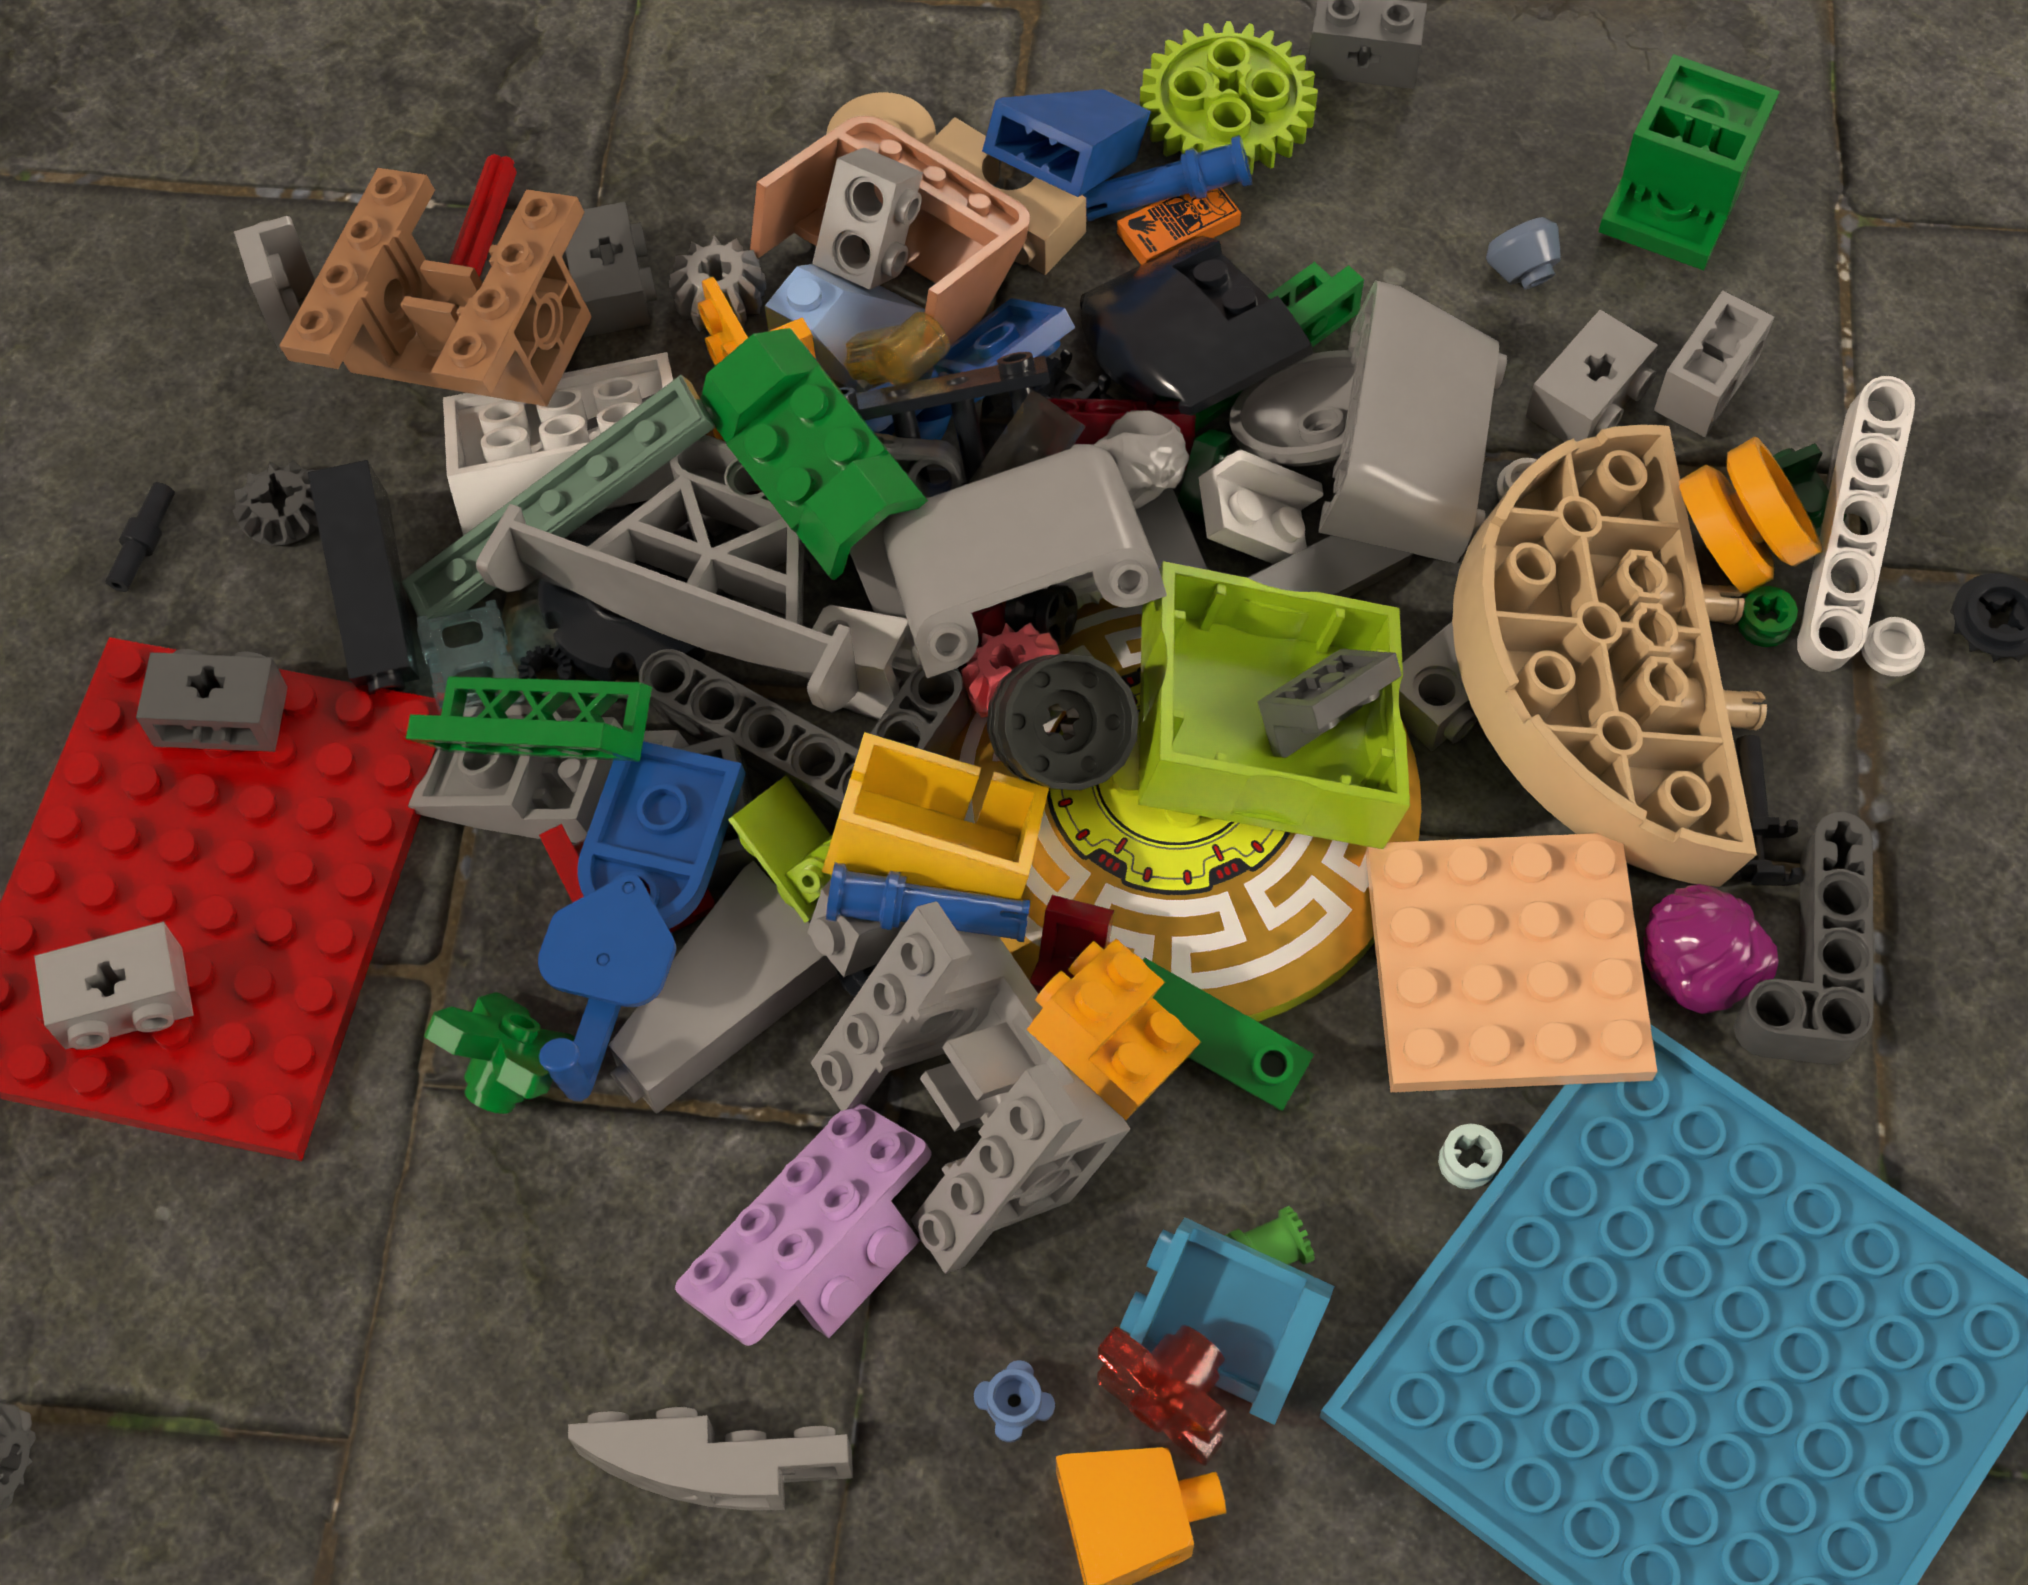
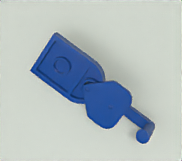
M1010 298L974 325L966 334L928 364H923L911 374L870 390L998 365L997 360L999 358L1016 352H1030L1033 354V358L1044 355L1047 357L1059 348L1061 344L1060 339L1073 330L1075 325L1063 307ZM983 397L974 398V402L976 403ZM950 403L915 410L921 439H942L953 415ZM891 415L865 420L874 433L893 436L892 433L895 432Z
M643 741L640 762L613 760L578 860V881L584 897L560 909L553 915L538 956L540 973L551 987L562 992L589 998L574 1042L567 1038L550 1040L544 1044L539 1054L541 1065L549 1072L551 1078L569 1099L575 1102H582L590 1096L621 1006H643L654 1000L662 991L676 953V942L669 929L685 920L697 908L705 895L729 825L728 819L732 816L746 775L742 763Z

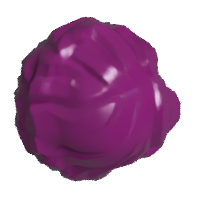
M1704 884L1676 888L1673 894L1665 896L1662 902L1653 906L1649 922L1645 928V937L1643 938L1645 946L1644 962L1650 970L1651 978L1672 1000L1684 1008L1701 1014H1708L1717 1010H1727L1734 1003L1747 997L1756 984L1774 979L1779 962L1777 946L1754 919V913L1748 903L1740 898H1735L1729 893Z

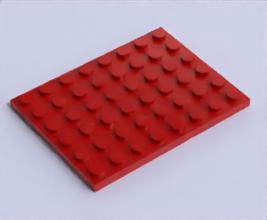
M109 637L0 901V1099L302 1162L421 815L416 814L415 809L409 808L408 805L415 788L429 769L436 748L406 739L410 714L441 716L444 700L384 688L376 691V694L369 695L367 685L356 687L352 682L279 669L288 688L275 752L154 747L136 719L150 652L174 653L176 649ZM164 922L182 947L194 1015L174 1020L170 1027L160 1031L141 1032L137 1030L111 1037L106 1044L97 1048L85 1050L70 1048L65 1050L44 1025L34 956Z

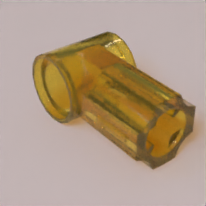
M916 312L901 325L861 332L853 336L846 343L847 357L844 366L853 380L861 379L870 384L890 382L895 386L915 382L949 353L950 343L946 332L934 318L924 312Z

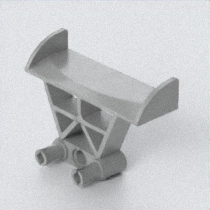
M704 435L671 459L670 464L674 481L588 547L526 525L521 507L509 504L477 559L476 568L485 583L503 591L521 590L538 578L576 592L614 613L664 635L705 650L808 678L810 680L807 692L812 704L831 713L842 709L856 695L859 689L851 629L838 624L834 634L829 636L803 626L804 572L808 569V561L810 562L811 575L824 574V569L798 535L791 530L763 492L747 495L751 491L762 490L726 445V442ZM688 522L694 541L675 535L673 532ZM728 524L750 531L714 548H711L706 533L707 529L712 536H717L724 532ZM638 560L687 578L688 581L685 583L633 563ZM787 562L786 574L770 569ZM718 588L722 589L725 593L786 614V619L717 595L716 592Z

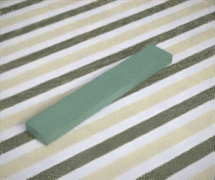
M678 376L404 579L401 583L422 627L436 633L496 589V587L485 583L476 568V562L509 504L521 507L526 525L565 538L714 429L716 426L692 383L684 376Z

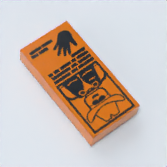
M1221 187L1207 191L1206 198L1197 199V197L1191 198L1188 193L1155 202L1118 220L1117 234L1142 265L1196 237L1215 238L1239 226L1241 212Z

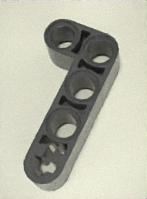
M1835 812L1823 817L1817 824L1802 852L1800 868L1803 869L1804 880L1800 882L1799 981L1769 979L1756 984L1736 1016L1734 1023L1736 1039L1751 1054L1767 1058L1818 1064H1839L1850 1058L1872 1026L1873 838L1871 830L1863 820L1856 815L1846 812ZM1837 859L1843 860L1839 869L1833 870ZM1831 901L1839 904L1848 915L1834 913L1824 902ZM1824 959L1838 961L1845 967L1848 974L1834 972L1828 968ZM1757 1010H1766L1774 1013L1779 1017L1783 1026L1775 1027L1765 1023L1757 1014ZM1823 1018L1838 1020L1845 1026L1848 1034H1839L1827 1027Z

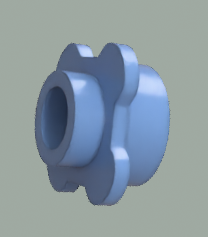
M1021 1360L1009 1363L1007 1369L996 1374L990 1382L984 1381L979 1383L974 1391L975 1405L989 1413L996 1424V1436L1004 1442L1019 1440L1023 1429L1036 1420H1049L1055 1410V1401L1052 1395L1041 1391L1038 1381L1033 1376L1034 1370L1032 1366ZM1013 1395L1018 1396L1021 1399L1020 1405L1011 1407L1008 1404L1009 1397Z

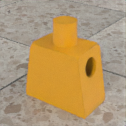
M1157 1447L1070 1453L1056 1456V1474L1084 1585H1132L1192 1557L1194 1541L1189 1522L1226 1514L1224 1494L1217 1472L1178 1481L1169 1448Z

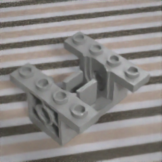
M936 901L915 908L812 1060L811 1065L817 1072L823 1087L829 1091L839 1109L843 1111L852 1109L859 1103L866 1105L891 1070L945 1053L950 1059L951 1063L925 1071L920 1080L954 1132L983 1122L984 1125L978 1131L982 1138L967 1157L945 1164L942 1168L945 1176L911 1219L923 1244L931 1251L943 1272L947 1274L965 1267L993 1231L1071 1202L1129 1132L1130 1127L1123 1117L1026 1030L1043 1007L1035 1001L1038 996L1037 991L1000 937L956 930Z

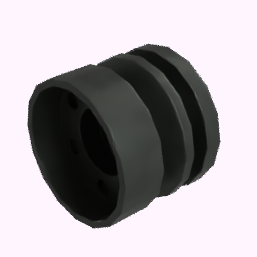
M1070 654L1043 655L1019 663L1000 680L988 705L987 732L995 755L1012 774L1027 782L1048 788L1083 790L1107 781L1125 765L1137 741L1139 714L1130 687L1114 668L1091 656ZM1049 707L1052 710L1066 711L1068 718L1060 724L1063 731L1062 735L1057 732H1045L1043 725L1051 719L1048 711Z

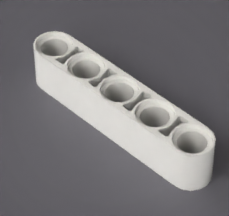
M1881 376L1872 379L1850 404L1845 416L1819 537L1823 552L1815 556L1797 639V650L1801 660L1808 667L1820 672H1831L1842 667L1863 647L1868 632L1915 409V397L1911 388L1903 380L1893 376ZM1877 401L1884 404L1890 410L1892 420L1882 421L1875 418L1870 413L1868 402ZM1866 457L1873 460L1880 470V477L1870 478L1863 475L1857 468L1856 458ZM1850 513L1860 516L1867 524L1868 535L1852 533L1843 521L1844 514ZM1842 570L1849 573L1855 581L1856 592L1845 593L1840 591L1832 582L1831 571ZM1830 627L1835 629L1844 641L1843 651H1832L1826 648L1820 641L1819 628Z

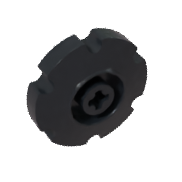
M623 506L598 513L569 534V540L588 547L633 512L632 507ZM688 522L673 532L675 535L694 541ZM706 529L711 548H714V538L711 535V533ZM638 560L633 563L685 583L688 581L687 578ZM541 579L539 581V606L546 628L558 629L553 634L556 646L559 647L561 653L563 652L567 658H570L573 667L590 677L601 681L616 682L618 676L624 672H635L639 675L643 662L651 654L664 649H674L683 652L699 662L705 657V651L700 647L654 631L614 613L576 592ZM718 588L717 595L733 600V595L725 593L722 589Z

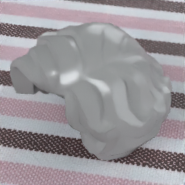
M1152 411L1127 412L1121 419L1114 422L1107 436L1094 444L1105 449L1113 457L1121 472L1135 509L1144 506L1158 497L1164 489L1175 488L1182 480L1185 466L1189 460V455L1185 450L1186 443L1183 435L1180 433V428L1171 420ZM1074 444L1071 448L1089 444Z

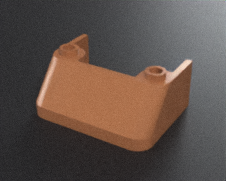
M873 116L852 117L757 182L750 250H754L756 257L760 258L793 233L817 246L836 161L841 156L865 147L923 172L918 190L922 196V202L915 220L909 225L905 246L908 247V258L905 265L935 283L928 290L917 356L919 361L928 364L982 320L1026 241L1030 214L1027 208L1014 198L883 119ZM874 184L875 195L883 204L882 193Z

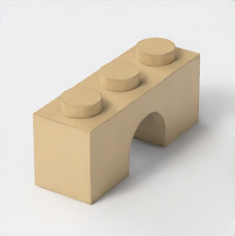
M956 117L926 145L992 186L999 180V159L982 152L986 136ZM1036 177L1028 185L1019 189L1004 190L997 188L1023 204L1030 214L1027 238L1015 262L1021 265L1028 264L1046 275L1086 233V197L1083 195L1076 197Z

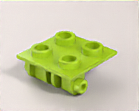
M785 775L730 817L728 821L737 831L739 840L746 851L758 859L775 882L778 893L784 902L794 908L806 923L813 917L821 890L832 878V875L823 873L822 869L833 834L830 835Z

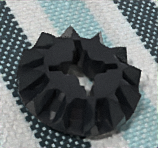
M2003 573L1983 574L1966 582L1958 591L1950 609V613L1953 614L1955 620L1954 634L1964 636L1969 642V652L1979 649L1991 654L1993 663L2003 657H2013L2018 662L2028 654V582ZM2008 607L2013 609L2009 615L2010 619L2007 625L2003 624L1998 629L1988 627L1991 615L1995 616L2000 611L2005 612Z

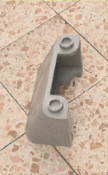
M1375 280L1351 328L1348 352L1352 353L1350 364H1355L1341 455L1334 466L1332 478H1335L1333 492L1336 494L1331 502L1325 501L1322 507L1319 533L1457 563L1465 552L1468 543H1471L1478 529L1485 521V510L1477 508L1493 392L1502 383L1506 370L1507 355L1499 353V342L1398 285Z
M1091 444L1077 446L926 498L928 501L919 509L891 514L885 522L883 529V540L887 557L927 678L956 669L967 663L975 654L979 640L977 627L972 616L973 612L1092 572L1103 598L1112 605L1123 608L1139 606L1167 596L1158 565L1121 472L1109 452L1102 447Z

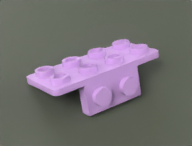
M859 1103L852 1109L840 1111L831 1118L825 1128L799 1155L785 1166L773 1182L738 1215L737 1219L691 1264L690 1268L676 1282V1292L685 1302L747 1346L757 1343L794 1303L813 1328L830 1338L920 1241L891 1200L929 1161L931 1157L930 1148L921 1138L862 1103Z

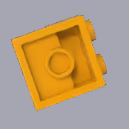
M1116 938L1105 949L1093 941L1068 969L1074 975L1072 979L1063 971H1060L1049 981L1035 999L1043 1008L1026 1030L1121 1117L1127 1120L1191 1055L1201 1041L1183 1026L1178 1018L1170 1014L1153 998L1165 982L1139 956L1132 953Z

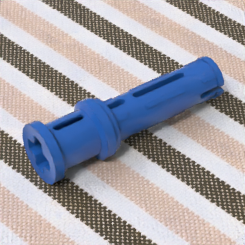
M1241 136L1232 137L1230 144L1202 152H1197L1194 148L1188 149L1184 154H1181L1180 161L1103 181L1083 194L1086 197V217L1088 221H1094L1096 218L1188 193L1191 198L1197 197V199L1206 198L1207 191L1236 183H1241L1243 187L1252 185L1248 159Z
M837 862L834 864L826 911V920L836 922L840 916L878 921L882 929L892 930V927L899 928L900 922H907L917 906L937 901L958 931L1017 939L1019 942H1024L1030 900L1020 901L906 883V876H900L901 872L890 871L887 877L847 871L845 864Z

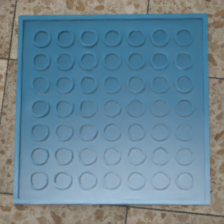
M1651 1025L1657 1073L1653 1081L1564 1085L1323 1407L1319 1416L1327 1424L1541 1585H1917L2028 1411V1279Z

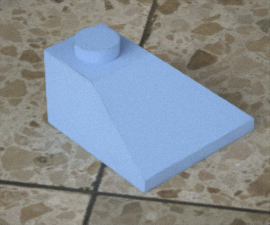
M813 264L797 266L765 305L769 331L803 317L813 335L815 356L818 363L830 378L847 387L854 388L859 393L866 392L873 386L921 325L925 314L924 308L880 285L869 290Z

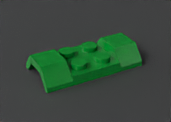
M791 328L752 334L706 374L700 399L716 426V430L784 521L798 535L832 580H835L844 572L851 547L888 515L919 509L928 501Z

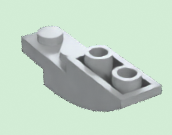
M687 1407L661 1409L656 1412V1419L629 1420V1415L622 1412H598L590 1414L587 1417V1423L568 1424V1439L578 1454L607 1473L638 1488L671 1499L708 1507L737 1510H785L784 1482L853 1478L852 1450L847 1434L835 1435V1429L827 1426L802 1427L794 1431V1438L767 1439V1434L761 1431H735L725 1435V1442L715 1443V1431L708 1416H698L697 1410Z

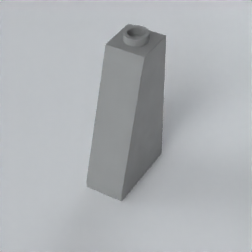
M754 861L742 869L674 958L660 994L651 1002L637 1007L609 1044L617 1068L610 1072L616 1084L631 1102L635 1103L640 1098H643L656 1114L837 975L836 967L827 956L822 955L817 950L812 937L808 934L807 931L810 923H805L796 910L784 902L778 893L777 886Z

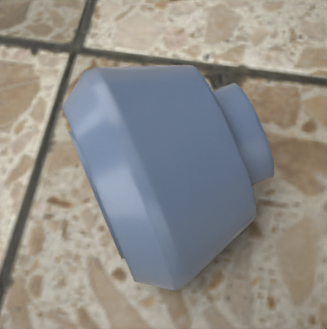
M1539 217L1504 232L1489 243L1486 255L1487 263L1509 284L1522 283L1524 290L1548 281L1556 275L1553 266L1561 260L1559 227L1557 223L1545 217Z

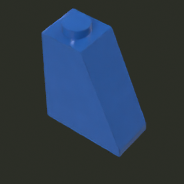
M1104 89L1002 97L995 101L982 152L1079 197L1136 161L1151 111Z

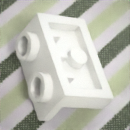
M1243 450L1226 456L1219 464L1198 477L1207 539L1272 564H1276L1307 548L1305 525L1301 510L1323 496L1322 483Z

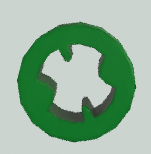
M1762 586L1751 591L1744 600V611L1742 617L1737 622L1739 632L1747 641L1757 646L1774 647L1783 643L1790 635L1792 626L1797 619L1798 608L1796 601L1789 593L1778 587ZM1773 611L1778 615L1777 621L1770 618L1762 622L1756 617L1758 612L1765 615Z

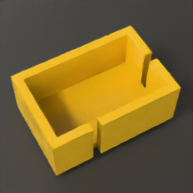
M864 732L822 872L832 875L834 864L837 862L845 864L847 871L885 877H887L890 871L901 872L900 876H906V883L1020 900L1030 874L1049 788L993 772L976 824L968 822L964 819L980 775L981 767Z

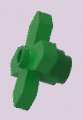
M498 992L478 997L472 1012L453 1006L435 1011L424 1034L426 1039L449 1053L471 1058L464 1074V1079L467 1082L464 1091L465 1096L476 1106L499 1114L512 1112L516 1103L524 1101L525 1098L533 1099L547 1093L553 1079L540 1063L539 1054L541 1048L553 1039L567 1038L573 1042L575 1039L573 1035L541 1029L539 1023L530 1017L527 1008Z

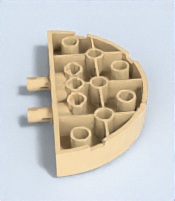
M1641 424L1602 429L1595 437L1586 438L1578 442L1574 438L1548 451L1530 465L1482 523L1468 546L1456 582L1452 619L1454 647L1461 679L1471 707L1485 735L1504 764L1521 785L1554 817L1576 834L1599 833L1611 840L1623 843L1626 863L1659 876L1687 883L1720 887L1757 855L1731 727L1755 731L1760 729L1766 718L1767 704H1752L1753 702L1762 703L1765 700L1762 692L1723 689L1709 622L1736 624L1742 617L1745 601L1744 598H1731V596L1740 597L1743 593L1735 586H1714L1701 583L1686 505L1679 488L1680 476L1670 427Z

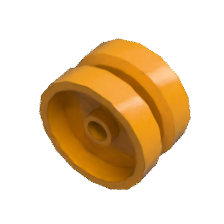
M1753 437L1727 452V471L1733 486L1721 471L1708 465H1704L1679 480V488L1684 503L1701 538L1721 569L1741 593L1747 594L1774 578V561L1768 546L1782 562L1794 567L1823 552L1822 544L1805 507L1780 465L1759 438Z

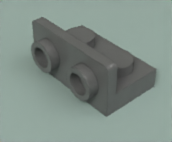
M1339 649L1257 701L1273 756L1288 757L1361 709L1363 705L1376 700L1380 695L1379 690L1402 676L1396 653Z

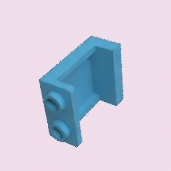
M1184 1218L1175 1234L1163 1229L1155 1244L1146 1267L1158 1273L1148 1296L1136 1291L1124 1315L1120 1329L1131 1335L1123 1352L1135 1358L1139 1352H1144L1253 1403L1250 1414L1275 1425L1330 1301L1334 1286L1188 1218Z

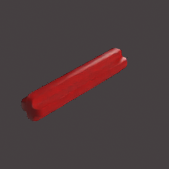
M491 154L487 157L449 264L475 268L479 277L517 173L514 167V160L507 155L501 157L497 154Z

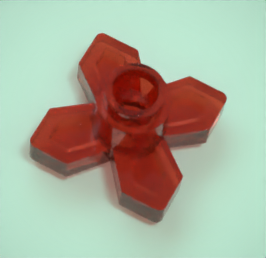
M1182 1325L1174 1335L1165 1334L1151 1353L1131 1336L1115 1326L1098 1347V1359L1104 1364L1097 1372L1098 1384L1125 1404L1130 1412L1144 1425L1155 1432L1163 1430L1173 1443L1200 1464L1206 1466L1222 1445L1224 1436L1219 1431L1226 1423L1228 1414L1222 1406L1207 1396L1220 1379L1217 1370L1225 1361L1223 1354L1205 1336L1186 1325Z

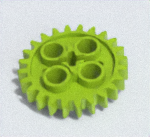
M1226 21L1223 33H1215L1209 23H1204L1203 36L1200 37L1185 29L1183 30L1182 45L1169 39L1166 40L1165 55L1153 53L1151 56V69H1144L1143 84L1140 87V106L1151 111L1147 126H1150V140L1152 142L1164 140L1163 154L1167 157L1178 151L1184 154L1186 150L1194 148L1197 152H1202L1231 143L1232 137L1240 135L1251 175H1253L1254 162L1258 160L1268 168H1274L1275 153L1290 158L1293 152V142L1304 144L1307 128L1313 127L1318 89L1313 88L1314 71H1305V55L1291 57L1292 42L1287 41L1278 46L1273 45L1274 31L1272 30L1258 38L1254 36V25L1249 23L1242 34L1235 33L1231 21Z

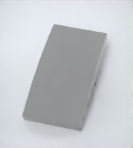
M512 705L505 713L509 719H524L533 709L531 705ZM465 706L463 717H477L485 709V706ZM557 711L553 713L556 721H573L575 719L561 718ZM602 717L605 723L623 729L614 717ZM678 730L645 731L643 741L676 749L689 745ZM436 749L429 769L415 788L408 807L415 809L418 815L473 828L540 839L539 834L562 824L571 842L577 843L586 838L613 760L456 753Z

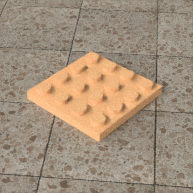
M1599 833L1389 842L1384 849L1367 847L1365 855L1390 1092L1653 1081L1657 1073V1065L1623 843L1611 840Z

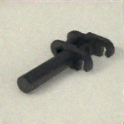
M1756 735L1741 736L1736 739L1737 760L1757 855L1755 856L1756 860H1750L1732 876V879L1750 878L1751 885L1791 886L1798 884L1804 880L1803 869L1799 867L1793 868L1791 873L1785 874L1784 865H1773L1771 860H1765L1763 838H1786L1795 835L1798 832V822L1792 819L1786 821L1785 826H1780L1779 817H1769L1761 739Z

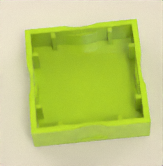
M1163 561L1159 571L1167 596L1145 603L1142 607L1138 805L1384 849L1410 807L1407 739L1399 710V689L1403 677L1400 609L1321 592L1283 590L1261 584L1246 577ZM1339 649L1396 653L1402 676L1379 690L1380 695L1376 700L1363 705L1361 709L1288 757L1273 756L1257 701Z

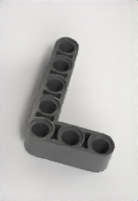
M664 649L651 654L643 662L639 672V681L652 687L650 702L658 715L665 721L703 742L731 735L749 768L774 782L779 781L786 775L804 799L836 817L839 816L859 749L683 652L674 649ZM922 664L919 665L911 673L870 734L899 743L915 740L919 742L916 748L945 756L971 716V702L959 670L956 668L927 678ZM684 680L677 690L663 693L670 683ZM948 691L953 693L947 701L941 704L927 703L938 692ZM724 707H733L727 717L720 720H711L718 710ZM775 734L783 735L776 745L770 748H760L761 743L767 737ZM822 762L834 763L833 767L826 774L821 776L809 775L811 770Z

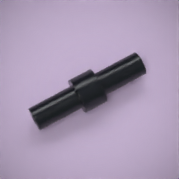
M154 482L137 517L128 519L119 538L122 548L105 581L111 588L120 592H127L144 557L153 554L162 536L159 526L175 495V491L168 485Z

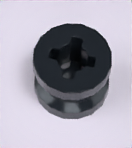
M1059 584L1006 601L1005 623L1015 632L1031 623L1039 631V634L1050 633L1058 646L1063 645L1070 638L1075 628L1078 612L1077 598L1073 589Z

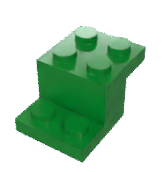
M1673 54L1633 134L1622 178L1601 219L1598 232L1704 271L1742 190L1755 148L1776 105L1780 91Z

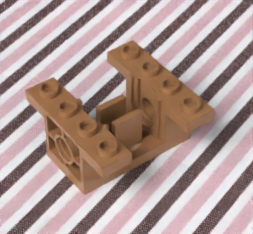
M377 168L279 345L287 359L293 362L339 369L343 361L351 373L547 407L592 317L562 258L585 213L578 198L526 189L497 245L492 244L489 249L491 255L489 262L492 267L482 283L475 268L426 260L412 236L415 226L435 191L428 176Z

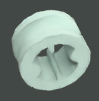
M1470 1123L1460 1125L1449 1133L1439 1151L1438 1163L1441 1173L1448 1182L1459 1188L1471 1190L1483 1187L1491 1181L1502 1162L1503 1150L1499 1139L1492 1131L1482 1125ZM1458 1145L1464 1150L1470 1149L1473 1145L1480 1147L1484 1153L1479 1161L1480 1163H1487V1166L1483 1168L1479 1164L1473 1163L1468 1168H1465L1457 1161L1462 1151L1454 1149V1147Z

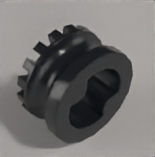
M545 644V648L536 646V650L533 652L531 650L527 651V656L520 659L521 665H518L517 669L519 679H537L536 673L541 669L556 667L559 680H576L570 658H567L563 652L561 653L559 647L551 648V645Z

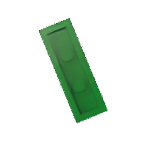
M1144 957V963L1165 982L1153 998L1170 1014L1178 1018L1182 1025L1201 1041L1188 1058L1279 1111H1283L1314 1054Z

